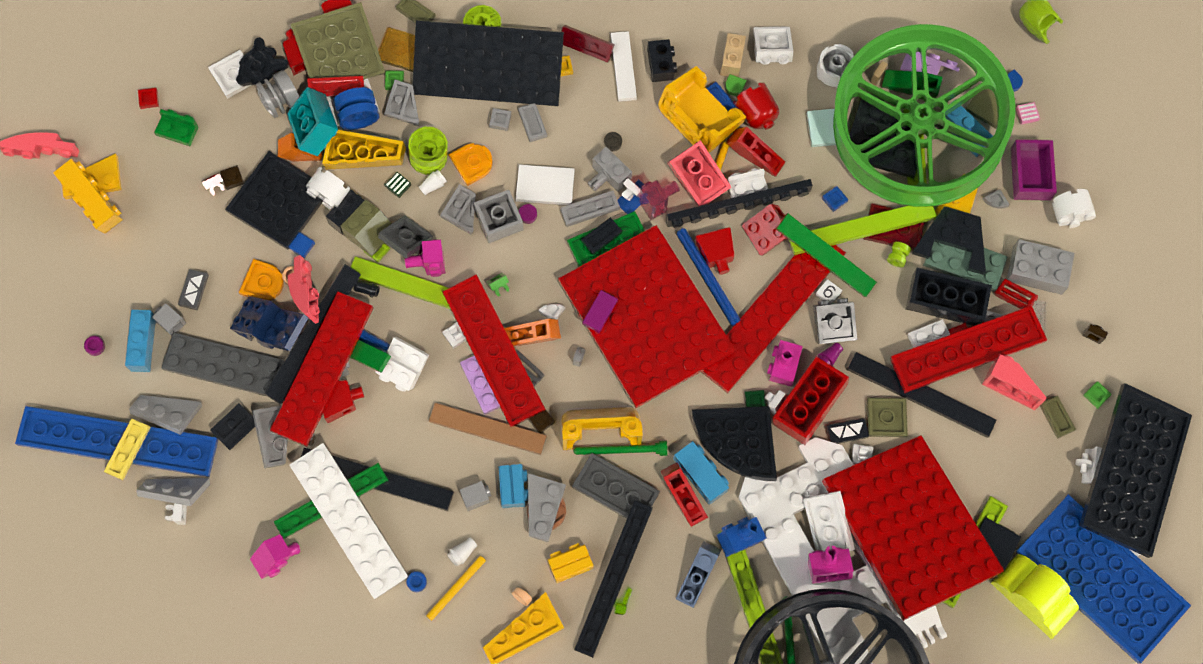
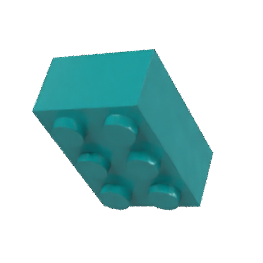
M309 87L304 90L287 113L299 150L318 156L338 131L326 94Z

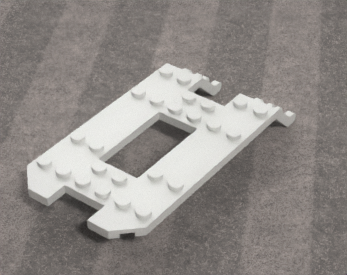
M815 437L809 440L806 445L801 444L798 446L806 464L777 477L776 481H761L745 477L739 500L749 519L757 517L767 538L762 542L791 595L814 589L846 590L867 597L880 605L887 603L890 610L901 619L852 533L854 547L865 566L854 571L852 579L812 584L808 566V555L814 552L794 514L805 509L803 498L828 493L822 483L824 478L854 465L842 445ZM936 606L903 621L913 631L924 649L928 647V644L922 632L930 645L935 643V639L929 631L932 627H934L939 639L942 640L947 637ZM842 607L826 608L818 612L817 619L835 664H843L864 641L853 619L866 612ZM806 614L807 623L823 651L811 616ZM867 649L854 664L862 662L869 653Z

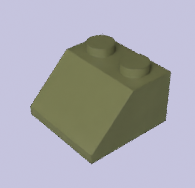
M365 200L341 225V229L346 238L370 256H373L385 243L378 238L379 232L392 223L377 207Z

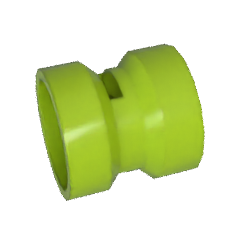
M894 242L891 248L892 253L888 255L887 262L896 267H904L906 256H909L911 248L902 242Z

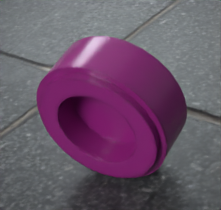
M525 204L520 207L519 214L523 223L531 224L537 219V209L533 205Z
M91 336L86 339L84 349L89 355L98 356L105 350V343L100 337Z

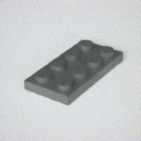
M591 453L572 485L573 489L626 519L634 500L652 507L660 494V491L593 453Z

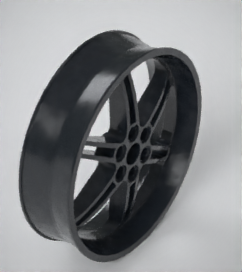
M840 589L808 590L796 593L774 604L750 627L740 644L734 664H758L760 652L773 631L787 618L797 616L802 622L814 664H835L818 622L817 614L822 609L842 607L869 613L876 620V626L843 664H854L883 629L885 630L884 634L860 664H871L889 639H895L906 654L909 664L930 663L920 641L902 619L867 597ZM806 614L811 616L826 659L819 660L806 620Z

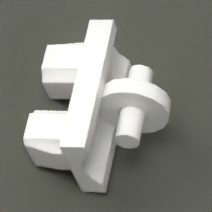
M1101 447L1085 449V453H1082V459H1076L1075 464L1081 467V483H1092L1101 454Z

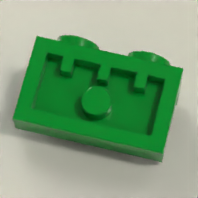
M160 109L161 119L154 132L155 135L190 147L199 128L195 119L189 115H178L170 109H167V111Z

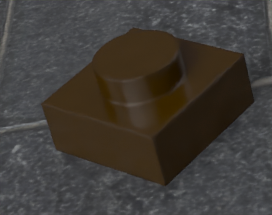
M238 165L220 171L226 190L244 184Z
M1090 324L1082 336L1101 344L1106 339L1108 332L1104 331L1099 325Z
M546 410L528 418V421L540 434L555 423V420Z

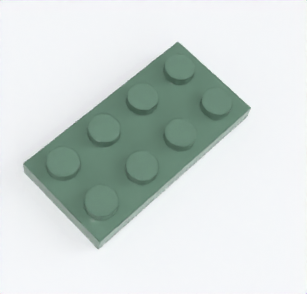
M934 242L930 257L925 259L923 266L947 275L992 285L991 291L995 292L1007 256L984 248L986 271L984 275L967 270L971 252Z

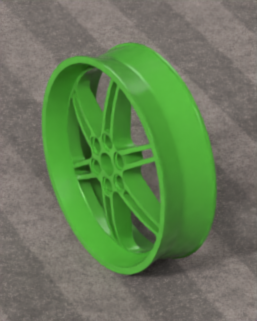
M918 24L896 28L867 43L856 53L845 68L840 78L835 98L833 131L836 147L851 175L870 192L885 200L913 207H929L950 203L977 189L989 178L999 164L1014 126V91L1008 74L998 58L984 44L972 36L953 28L932 24ZM927 50H940L958 57L975 71L976 76L941 97L932 98L929 95ZM916 52L921 54L923 90H917ZM899 53L909 54L911 56L912 98L908 100L902 99L866 82L862 77L863 72L888 56ZM982 81L981 84H979L978 86H976L975 88H973L972 90H970L969 92H967L951 104H947L949 100L958 96L959 94H961L977 82ZM859 87L865 89L866 91L872 93L873 95H871V94L865 92L864 90L860 89ZM984 89H990L994 92L998 111L996 132L993 137L988 139L945 118L949 113ZM858 96L896 118L898 122L864 144L856 145L851 141L848 132L847 113L852 98ZM877 97H879V98H881V99H883V100H885V101H887V102H889V103L895 105L896 107H893L892 105H890V104H888V103H886V102H884V101L878 99ZM923 99L925 103L919 104L916 100ZM940 107L942 111L936 112L933 108ZM906 108L909 110V113H902L900 110ZM939 124L943 126V129L938 130L934 125ZM908 126L911 130L904 131L901 127ZM948 131H949V132H952V133H954V134H956V135H958V136H960V137H957V136H955V135H953V134H950V133H948ZM896 133V137L890 139L889 141L879 145L878 147L866 153H862L863 151L871 148L872 146L880 143L881 141ZM925 134L927 138L921 139L918 135ZM940 139L960 148L978 153L983 156L984 161L975 169L957 179L941 183L933 179L932 140ZM905 140H911L915 146L919 183L912 186L895 182L878 172L869 163L868 159ZM927 148L928 184L924 183L921 159V149Z

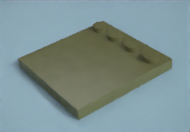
M361 2L291 24L309 78L363 76L365 80L385 74Z

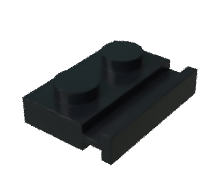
M238 403L210 431L231 450L255 427L253 417Z

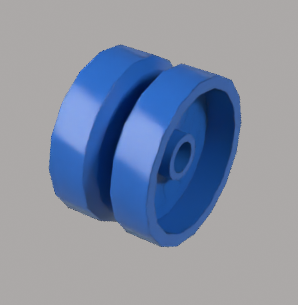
M364 87L348 89L334 98L340 127L355 130L368 127L378 121L380 118L379 112L375 105L374 93L371 89Z

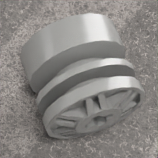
M285 70L273 75L275 82L273 85L269 80L264 79L267 87L265 89L260 82L256 84L258 96L263 106L274 119L278 117L276 108L283 115L285 114L283 105L287 104L291 109L299 98Z

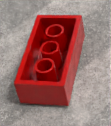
M816 356L774 415L773 425L806 445L847 387L849 376Z

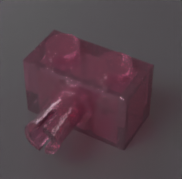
M657 180L654 182L649 181L642 186L639 203L650 221L667 212L668 197L679 192L680 188L676 181H672L664 187H661Z

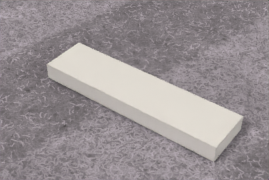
M629 31L611 33V43L615 44L613 60L618 102L637 100Z

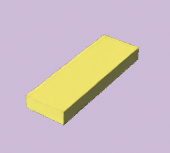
M131 418L104 472L124 480L151 427Z

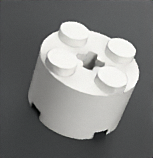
M842 44L826 47L818 61V79L828 86L838 88L845 68L854 57L852 50Z
M319 167L306 184L308 188L306 192L315 199L316 197L322 199V204L329 209H332L334 206L338 207L350 191V188L347 187L345 189L342 180L327 170L325 173L321 172L323 168Z
M1077 189L1078 193L1074 194L1068 191L1053 199L1052 207L1059 226L1069 225V228H1075L1080 226V222L1092 220L1096 217L1088 190Z

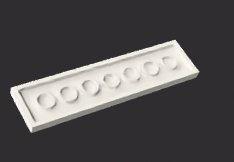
M324 443L290 464L291 469L374 599L408 578L406 571Z

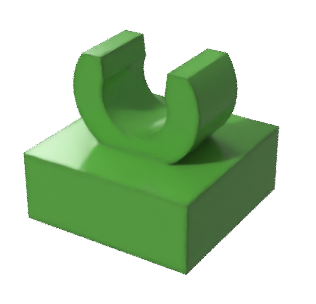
M503 273L485 281L488 288L494 291L498 297L501 296L499 293L500 287H504L506 292L509 291V287L506 285L509 280Z

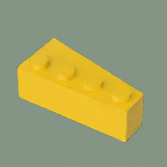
M338 130L326 146L322 164L326 170L403 165L406 146L403 141Z
M70 159L53 173L63 187L73 194V200L81 208L85 209L83 213L93 222L92 225L95 229L106 234L123 220L120 217L122 213L116 205L112 206L108 202L110 198L103 190L99 191L96 187L98 185L97 181L91 175L89 177L86 175L84 165L80 161L76 162Z

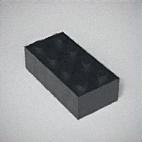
M917 267L912 275L905 310L976 326L984 323L986 320L992 285Z

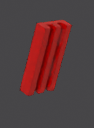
M1004 279L995 291L996 297L1019 309L1033 306L1034 302L1038 299V295L1007 279ZM1004 286H1007V287H1009V288H1011V289H1013V290H1015V291H1017V292H1019V293H1021V294H1023V295L1029 297L1030 300H1028V299L1022 297L1020 294H1018V293H1016V292H1014V291H1011V290L1005 288Z

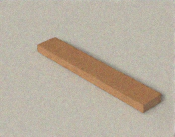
M438 403L434 404L429 422L538 455H541L547 435L516 426L510 427L509 424Z

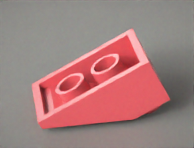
M698 141L667 162L675 176L698 206L710 203L731 188L701 141Z
M999 355L990 366L982 385L1033 410H1036L1047 398L1020 364L1008 355Z

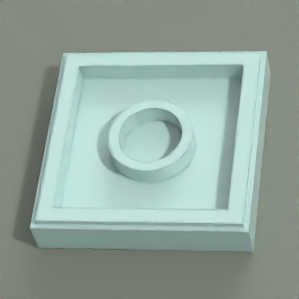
M835 109L807 111L811 147L836 145L833 131Z

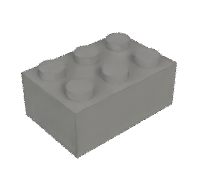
M1019 239L1013 246L1007 280L1062 295L1069 286L1075 253Z

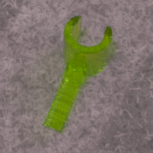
M631 588L627 589L623 603L616 602L615 614L624 615L626 613L628 599L632 592Z

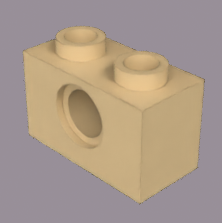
M728 33L720 75L728 77L729 74L739 77L746 36Z

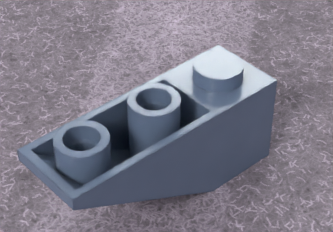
M703 541L676 600L694 608L721 549Z

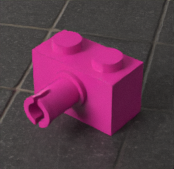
M441 240L422 241V255L405 258L406 269L423 266L427 276L439 277L442 274H446Z
M780 340L778 346H774L772 356L775 357L774 363L769 364L767 374H770L769 381L792 386L803 346Z
M277 535L263 541L250 560L261 579L268 576L273 578L281 572L280 569L288 564L287 560L290 557L300 553V547L296 542L286 545L282 536Z
M828 546L824 552L816 550L808 555V566L812 584L852 579L854 570L849 548L843 549L832 546L830 550V546Z

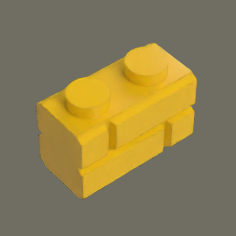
M580 543L568 547L569 551L564 553L557 551L550 554L551 558L548 559V564L556 584L594 569L585 544L580 546Z

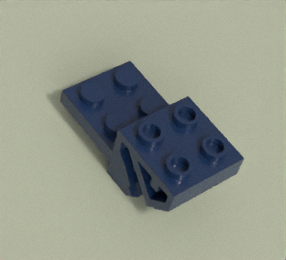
M248 296L239 314L234 318L230 329L250 341L255 337L256 341L263 347L269 349L275 347L290 351L308 317L302 313L281 309L269 300Z

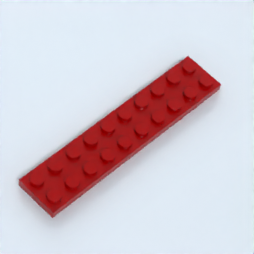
M837 245L831 246L840 254L845 256L846 252L839 248ZM806 252L794 255L741 317L740 321L726 335L735 348V353L703 370L701 373L726 393H729L831 271Z

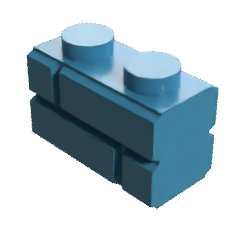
M522 464L499 466L502 508L525 507V501H528V489H524V482L528 481L527 470H523Z

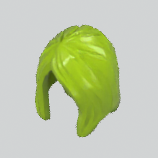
M1027 0L1019 10V16L1024 26L1045 44L1050 42L1046 34L1049 27L1055 22L1063 23V20L1053 10L1047 0Z

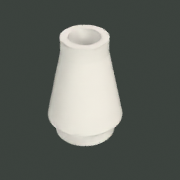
M437 170L433 171L418 187L424 195H427L443 187L447 181L440 171Z
M469 537L466 541L451 548L447 556L454 565H463L477 547V544Z

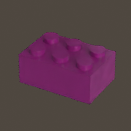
M1015 140L1010 148L1014 200L1051 201L1057 193L1053 140Z

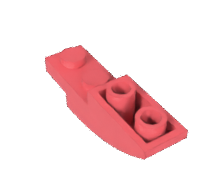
M27 133L0 141V150L4 155L10 157L19 155L25 159H39L40 154L43 153L45 155L59 154L64 158H70L71 156L78 157L79 153L74 143L63 142L57 133Z
M299 255L294 257V273L287 275L289 291L299 310L316 324L319 323L320 313L318 307L319 293L316 288L312 287V266L310 262Z

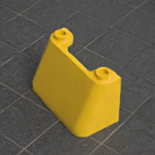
M695 66L665 86L658 106L662 114L692 145L701 141L710 153L745 121L746 116L737 108H732L728 111L705 88L707 83L706 74Z
M632 407L566 411L562 416L563 450H573L574 443L577 440H582V430L620 428L621 438H627L631 445H641L643 433L639 413Z

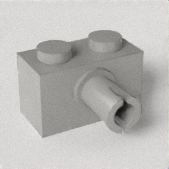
M605 147L593 158L592 167L598 174L588 182V185L591 188L594 187L593 190L597 191L607 181L619 192L625 186L623 183L626 179H632V171Z

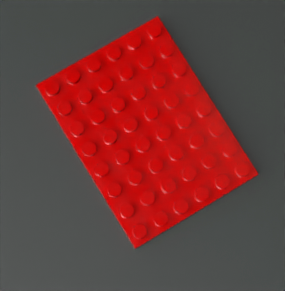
M657 225L558 278L560 285L582 321H584L601 290L618 299L600 333L588 327L587 329L635 408L649 402L736 351Z
M922 435L822 480L828 493L841 491L845 516L850 531L902 621L1004 572L1003 567Z

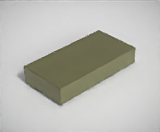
M401 0L396 6L397 11L414 23H416V20L432 21L436 17L434 12L416 0Z
M1058 395L1044 401L1040 405L1057 439L1076 430Z

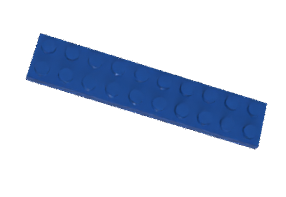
M25 406L15 444L17 446L109 461L129 423ZM151 427L132 465L210 477L219 439L182 432L180 435L167 429Z

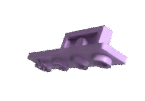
M916 52V72H922L920 52ZM907 53L900 68L902 71H911V56ZM930 53L929 56L926 55L927 73L937 75L941 65L955 71L960 69L954 61L948 59L946 62L939 60L940 56Z

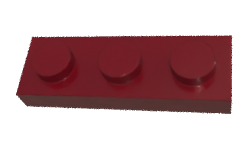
M567 25L562 27L561 32H564V46L607 63L610 61L615 44Z

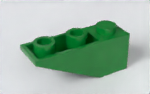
M886 70L882 88L912 95L911 71ZM916 72L917 90H923L922 72ZM927 73L929 95L932 98H937L943 77Z

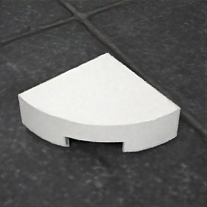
M561 304L545 305L539 309V313L547 319L557 320L564 312L565 307Z

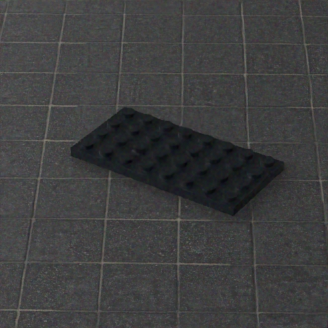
M416 20L413 68L414 95L559 106L564 32Z
M1126 383L1122 384L1079 526L1147 558L1153 557L1192 415Z

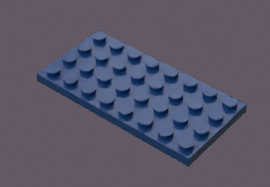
M1068 494L1016 552L1028 557L1037 565L1042 564L1051 568L1060 575L1070 587L1071 591L1069 594L1077 602L1079 610L1135 662L1141 664L1191 605L1130 549L1080 527L1079 524L1084 508Z

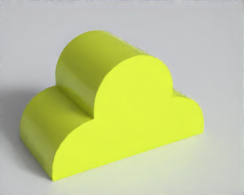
M1017 554L1008 563L1005 571L997 575L991 582L999 592L1050 639H1053L1079 610L1077 602L1069 594L1071 591L1070 587L1060 575L1045 565H1037L1031 559L1021 554Z

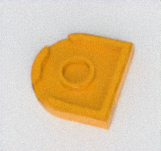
M470 143L448 154L467 186L485 177L492 168V155L485 146Z
M253 259L239 294L245 297L251 296L271 301L278 297L283 290L284 280L282 274L275 266Z

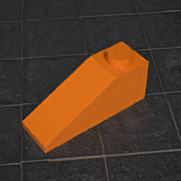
M544 319L505 328L514 347L561 339L559 322L556 319Z

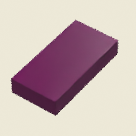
M601 290L582 324L600 333L618 299Z

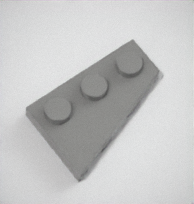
M140 395L129 410L130 414L181 435L201 409L202 404L199 401Z
M282 406L258 409L252 412L264 469L282 466L286 463L288 440L270 431Z
M528 473L529 537L549 542L565 491V484Z
M146 479L137 489V496L191 506L210 486V479Z

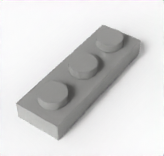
M610 191L562 207L561 213L566 226L569 227L620 210V206L614 191Z

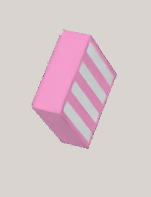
M1035 102L1016 107L1021 125L1039 121L1040 117Z

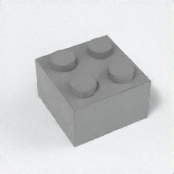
M510 190L474 202L475 212L488 243L524 230L523 221Z

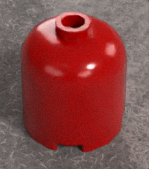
M763 82L758 83L759 87L755 89L749 87L737 96L738 101H734V104L746 116L745 121L751 128H765L767 130L775 125L774 121L779 116V107L767 85Z

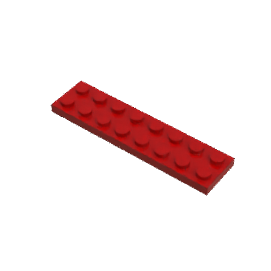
M477 274L443 291L510 427L516 426L528 418L545 411L546 409Z
M337 292L270 429L272 433L303 446H308L374 309L373 305Z
M1029 306L895 354L890 357V360L904 393L995 361L1000 354L1009 356L1045 343L1047 338L1033 307Z

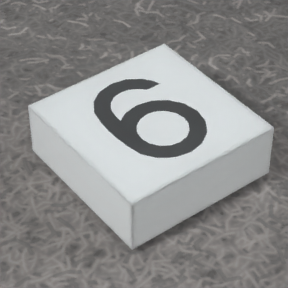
M827 279L817 291L816 296L821 300H829V303H834L843 290Z

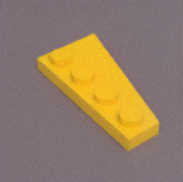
M547 593L542 594L538 600L532 603L510 625L483 647L491 664H498L564 629Z

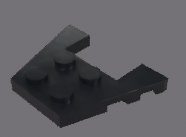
M944 206L912 254L929 259L934 242L971 252L967 270L984 275L986 266L981 217Z

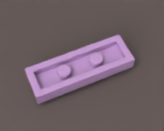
M473 356L460 362L483 414L485 415L501 408L476 357Z

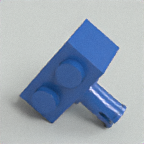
M748 517L737 521L738 525L733 526L731 523L721 528L722 532L716 536L726 557L767 539L757 517L750 520Z

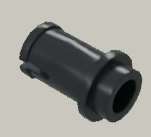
M357 280L354 291L367 294L373 298L378 296L380 286H377L376 283L370 284Z

